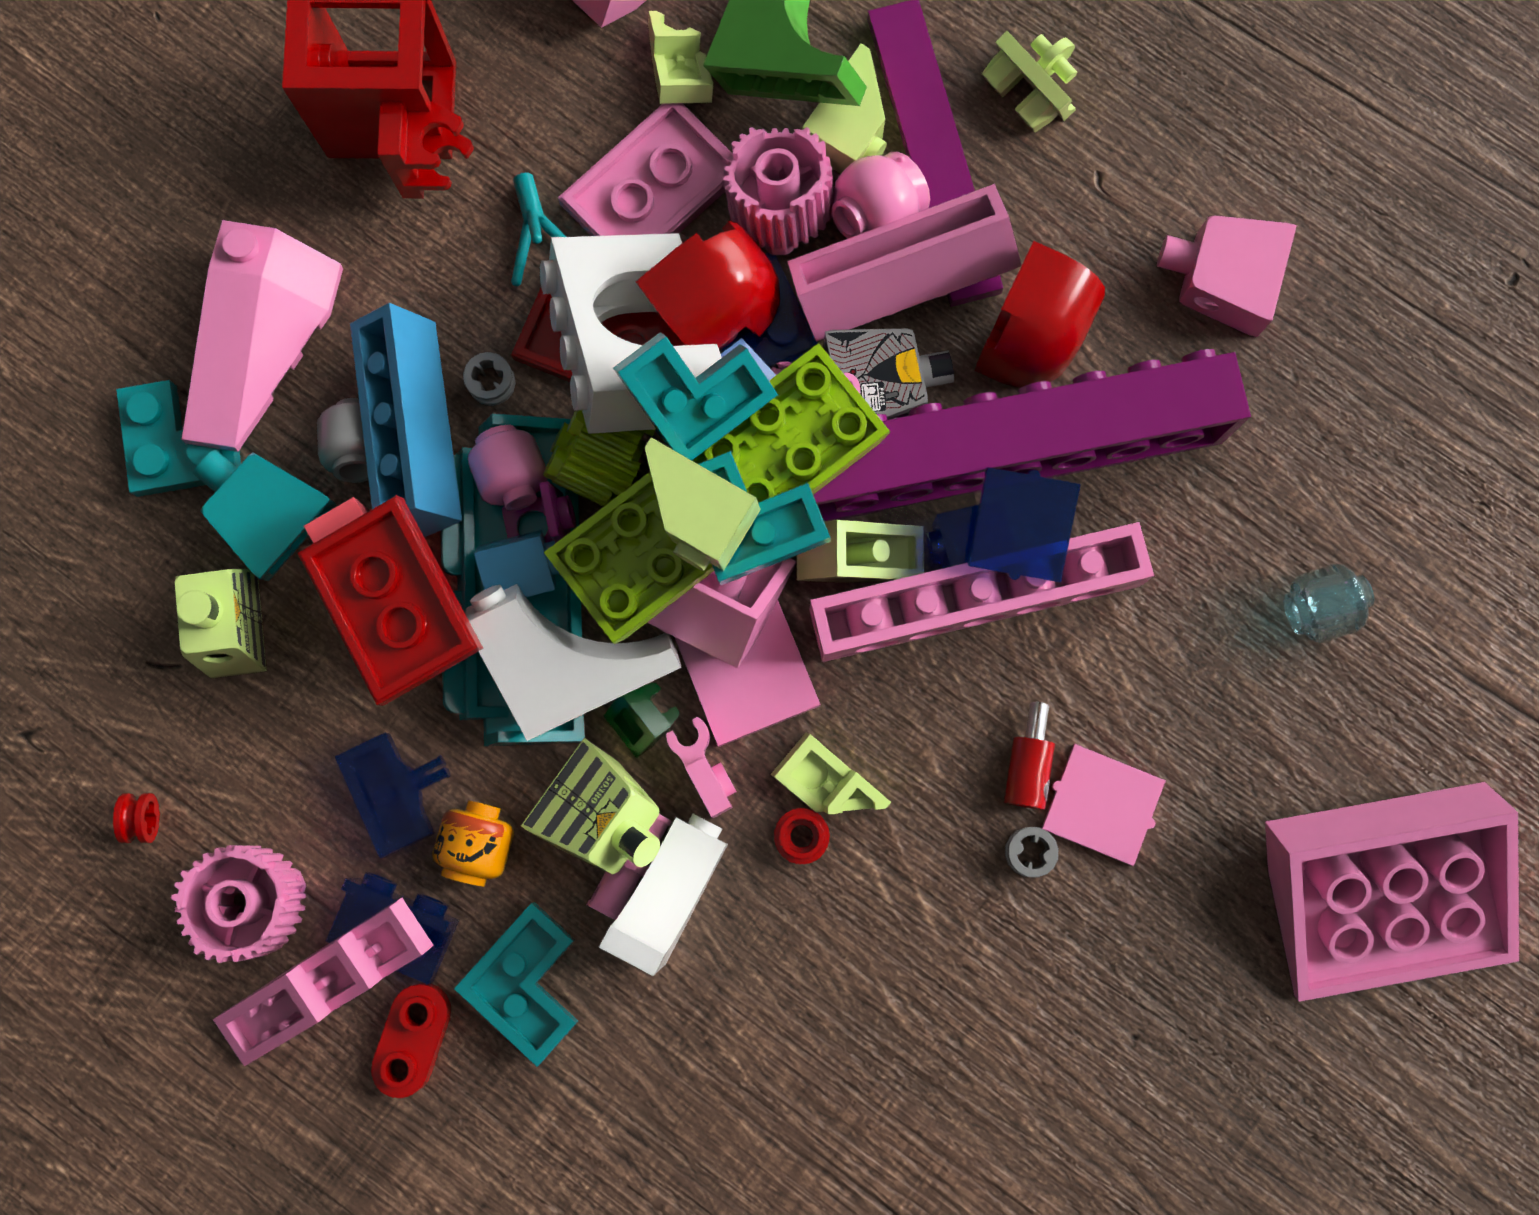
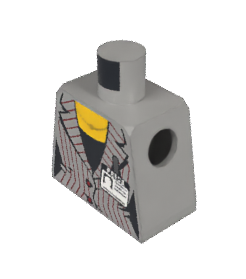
M911 329L825 331L824 350L842 372L853 374L858 379L861 396L876 414H886L888 420L909 416L911 409L928 404L927 387L954 382V370L949 351L919 356L915 334Z

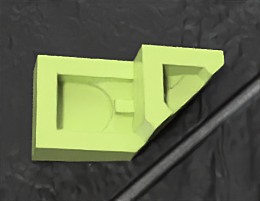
M649 11L650 46L660 104L712 103L713 81L711 74L703 66L706 55L699 51L701 32L691 27L686 30H675L664 24V14L658 11Z
M807 732L771 773L775 779L815 812L838 814L851 810L871 808L878 810L886 809L891 803L862 776L851 770Z

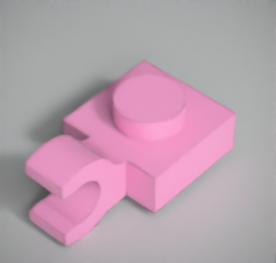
M696 717L692 720L695 728L698 730V740L695 744L691 746L681 745L673 731L666 733V738L671 750L682 760L710 816L715 818L733 808L727 797L737 791L722 763L720 762L711 767L706 759L705 750L710 741V734L703 720Z

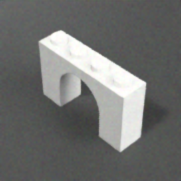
M679 233L551 237L549 260L541 261L540 264L541 288L543 294H551L552 296L550 300L551 326L553 331H561L562 333L560 338L561 364L563 370L572 371L573 375L570 382L572 406L575 411L582 410L588 434L656 429L613 370V367L642 345L617 337L608 331L601 322L619 314L657 312L635 281L682 244ZM717 344L673 346L695 378L722 358Z

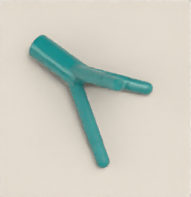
M527 172L520 173L513 178L523 217V225L511 283L515 287L520 286L522 283L531 239L535 244H539L542 241L541 228L550 237H566L544 215L534 177L531 173Z

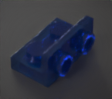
M365 872L363 879L345 878L341 890L345 891L346 895L326 938V942L331 943L395 901L403 898L434 946L396 971L428 985L433 983L459 923V919L446 914L449 905L417 893L414 901L394 893L397 883L371 872Z

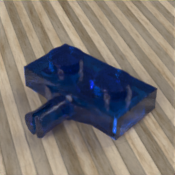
M385 732L335 756L379 858H386L435 834L423 807L421 790L451 777L449 768L443 767L447 764L441 755L415 769H411L402 760L391 734Z

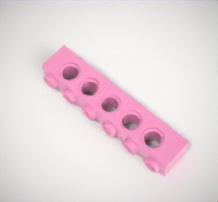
M1140 522L813 599L810 601L809 610L822 662L1140 587L1154 577Z

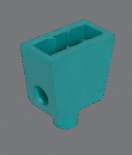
M213 450L200 461L193 472L197 478L215 492L200 510L201 513L256 577L265 581H269L309 537L304 525L332 510L337 505L325 494L253 452L237 468L221 453Z

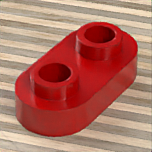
M418 983L403 989L392 1003L371 1066L374 1084L383 1094L389 1097L405 1098L413 1095L427 1084L432 1074L451 1018L450 1000L446 993L434 984ZM414 1003H420L427 1009L428 1016L423 1024L415 1023L410 1017V1009ZM394 1059H402L408 1065V1075L405 1079H398L392 1074L391 1064Z

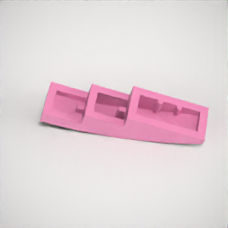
M400 898L214 1018L213 1021L243 1066H246L317 1024L329 1013L366 992L381 979L420 957L434 945L403 898Z

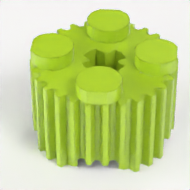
M582 410L575 411L570 423H563L550 450L553 454L543 476L567 490L601 506H605L616 498V495H620L631 486L640 468L641 463L638 461L645 446V441L641 438L644 433L653 436L656 429L588 434Z

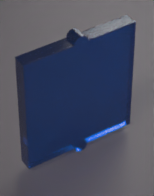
M986 467L967 565L1004 572L1012 580H1017L1020 576L1061 582L1081 484L1040 477V472L1033 469L1029 470L1027 474Z

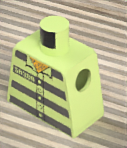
M227 569L176 576V608L182 656L210 678L267 671L258 577L249 569Z
M585 738L521 825L525 830L556 848L612 875L618 873L627 860L637 867L648 865L654 860L660 849V840L648 831L659 816V807L616 759Z

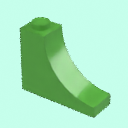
M729 0L703 64L730 95L860 106L867 86L845 56L826 53L810 45L807 30L810 0Z

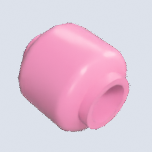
M500 425L484 431L476 438L475 446L469 452V468L480 497L491 505H505L506 510L509 511L526 508L537 500L536 493L540 491L539 483L548 480V478L543 476L546 466L535 438L526 431L517 430L513 425Z

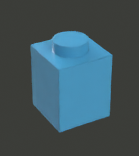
M538 530L478 546L474 556L484 590L495 585H501L503 590L518 584L525 597L555 590V575L560 573L544 552L553 546L556 541L546 543L543 531Z

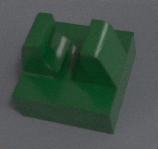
M657 683L644 685L617 698L603 715L636 758L651 749L671 728V725L679 716V710L675 706L667 712L661 713L651 700L661 690Z

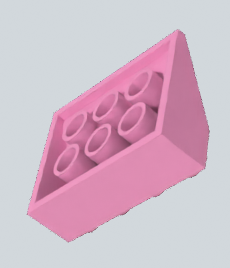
M1486 782L1265 822L1268 872L1294 996L1298 1002L1519 962L1518 812Z

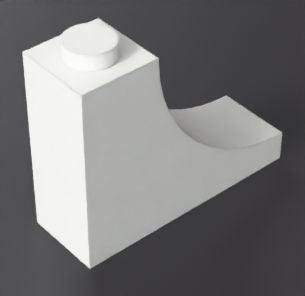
M518 584L503 590L501 585L489 587L471 598L472 606L466 608L465 615L484 648L478 652L527 741L681 668L678 651L669 634L664 633L642 641L616 643L615 645L613 643L585 639L565 631L545 618L525 597Z
M692 814L688 823L675 818L660 846L658 854L651 862L618 918L610 925L599 948L651 976H654L664 967L728 845L717 839L722 828L695 814Z

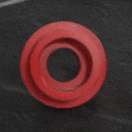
M797 808L785 813L777 822L774 830V842L778 852L783 858L795 864H809L818 860L825 853L829 844L830 833L827 823L821 815L810 809ZM799 825L807 826L813 835L811 843L806 847H797L791 841V832Z

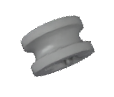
M491 352L479 353L470 359L463 373L464 384L473 398L481 404L488 406L500 405L508 400L514 392L516 384L515 375L507 361L499 354ZM493 367L498 376L503 379L500 385L496 382L493 383L496 387L494 390L485 391L481 382L477 381V377L479 374L485 377L484 370Z
M1025 827L1016 830L1009 837L1005 845V857L1008 865L1015 873L1024 877L1046 875L1055 867L1058 860L1059 848L1055 838L1048 831L1040 827ZM1027 836H1031V842H1038L1040 839L1045 846V850L1039 854L1042 863L1033 869L1032 862H1025V865H1023L1017 856L1024 850L1021 840Z

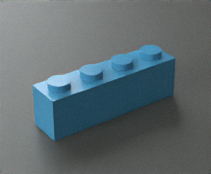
M388 303L350 323L372 509L396 495L404 498L423 536L427 537L462 522L436 322Z

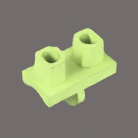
M1008 31L995 42L1000 51L993 57L982 72V75L1002 97L1023 77L1034 90L1015 108V111L1034 132L1049 124L1058 115L1065 121L1076 110L1071 104V98L1050 77L1053 73H1056L1067 84L1077 74V71L1067 61L1075 49V45L1068 38L1065 37L1054 45L1043 34L1035 38L1031 43V47L1041 57L1038 62L1031 57Z

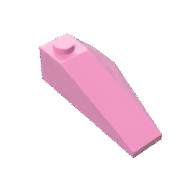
M222 220L208 267L182 433L184 443L239 452L274 399L272 393L289 368L295 369L303 357L301 350L315 329L321 330L331 316L343 272L341 263L276 228Z

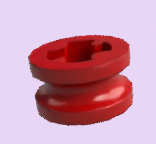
M122 793L115 803L113 812V829L116 840L119 843H131L137 837L140 843H152L158 833L160 821L157 797L153 793H143L136 799L133 794Z

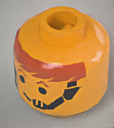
M468 800L465 810L451 809L445 812L432 852L434 862L443 867L441 876L485 887L487 879L498 878L502 875L514 837V830L509 823L498 819L501 808Z

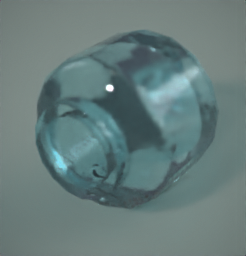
M1336 563L1295 577L1290 585V593L1285 594L1283 603L1286 617L1294 632L1298 635L1305 634L1314 642L1325 643L1361 630L1368 621V608L1374 605V594L1369 581L1363 575L1356 576L1348 566Z

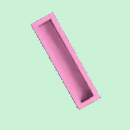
M995 184L787 261L797 296L816 342L824 339L825 331L850 330L1022 266L1010 218Z

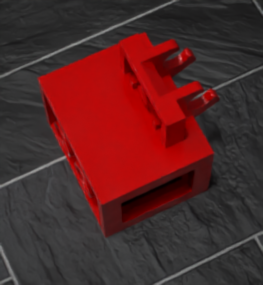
M287 0L282 88L328 158L380 159L402 198L424 199V190H448L452 185L450 178L438 174L434 169L439 167L441 159H452L453 150L461 153L465 159H468L474 150V146L470 139L460 134L464 123L461 117L454 113L456 59L432 1ZM326 8L400 9L398 51H348ZM422 80L433 81L432 101L428 98L422 85Z

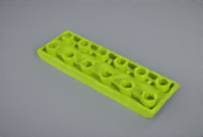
M818 343L769 380L778 394L774 399L692 461L699 464L731 451L747 493L756 497L758 503L806 483L809 484L814 495L879 445L889 435L890 430ZM651 472L647 473L544 552L614 645L629 637L714 571L711 563L708 564L705 571H702L673 553L677 544L671 540L665 531Z

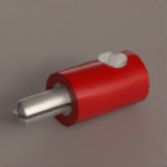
M1036 701L1030 703L1025 737H1013L1003 803L1045 810L1055 743L1044 740L1049 705L1043 702L1040 705L1036 738L1034 739L1039 702Z

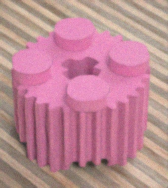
M751 127L749 128L748 135L740 134V142L733 141L731 143L733 157H728V166H724L725 176L723 180L730 219L738 223L751 235L755 242L758 241L759 247L763 248L765 246L768 253L772 255H787L794 248L798 247V242L802 241L807 244L809 243L808 237H818V229L824 230L826 223L832 219L833 176L830 158L826 157L825 142H819V135L816 133L810 135V129L807 127L803 130L794 129L793 134L789 133L788 128H784L782 132H778L777 128H772L771 133H767L764 129L755 130Z
M229 845L226 848L214 849V853L203 854V860L192 863L194 868L183 870L180 873L183 881L176 882L174 885L179 890L178 894L171 896V899L176 901L177 907H175V912L181 913V917L176 920L177 924H184L185 928L181 934L182 936L190 935L191 939L188 944L195 946L193 953L196 955L205 953L206 960L216 959L217 962L222 963L262 957L282 948L289 941L287 935L296 933L297 930L294 924L302 922V918L298 913L299 911H304L306 907L300 904V900L306 898L304 893L306 883L301 871L291 868L293 864L291 861H282L283 854L273 853V849L261 848V846ZM236 893H243L246 906L244 912L238 914L241 906L234 904V897Z

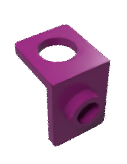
M549 481L539 483L541 497H537V500L530 506L520 510L509 511L506 510L504 505L502 513L507 538L520 535L518 529L519 522L526 513L538 511L543 513L547 520L548 531L544 536L545 542L555 540L557 543L571 532V528L576 527L575 511L569 495L564 496L559 489Z

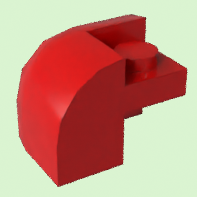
M728 221L722 228L724 232L705 241L697 233L635 281L667 325L685 345L717 344L720 350L730 344L743 328L747 327L760 337L774 320L780 303L779 278L771 261L751 235L738 223Z
M1033 241L1001 308L993 330L984 345L974 371L1000 383L1018 388L1036 382H1051L1060 377L1082 346L1105 297V286L1101 280L1078 261Z

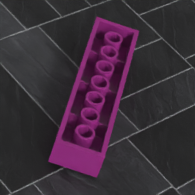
M1204 349L1183 356L1181 363L1161 366L1160 360H1148L1128 367L1125 374L1110 377L1106 376L1105 371H1092L1075 377L1072 380L1073 384L1052 388L1049 381L1036 382L1021 387L1018 390V395L998 399L995 392L980 393L966 398L962 406L942 409V404L940 403L924 404L911 409L909 416L891 420L887 419L886 414H877L890 430L889 435L879 445L813 496L824 522L841 520L1220 445L1251 417L1236 353L1216 355L1214 349Z

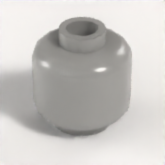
M346 398L323 411L318 418L317 440L319 461L327 471L333 473L339 480L351 483L364 482L369 479L359 399Z

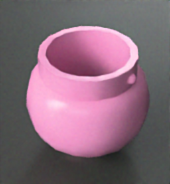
M896 151L889 152L884 156L862 157L851 163L836 180L833 194L834 203L831 209L832 217L838 230L848 239L928 209L930 204L929 188L918 166L903 153Z

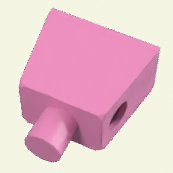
M1210 216L1207 217L1197 232L1194 242L1167 235L1159 253L1157 267L1185 274L1179 301L1184 306L1245 334L1258 337L1273 320L1297 225L1283 222Z

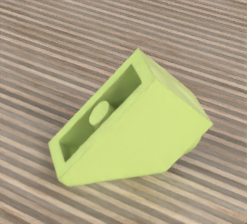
M862 43L848 61L867 86L860 106L819 103L802 127V130L806 127L809 128L810 135L815 133L819 135V142H825L826 157L830 158L832 169L840 174L851 163L862 157L882 156L887 142L882 140L885 114L870 48Z
M650 438L645 446V452L665 531L671 540L677 544L673 553L702 571H705L709 563L724 571L761 510L757 498L657 440Z
M848 520L825 521L824 523L831 537V542L797 555V580L840 583L893 581L924 573L923 526Z

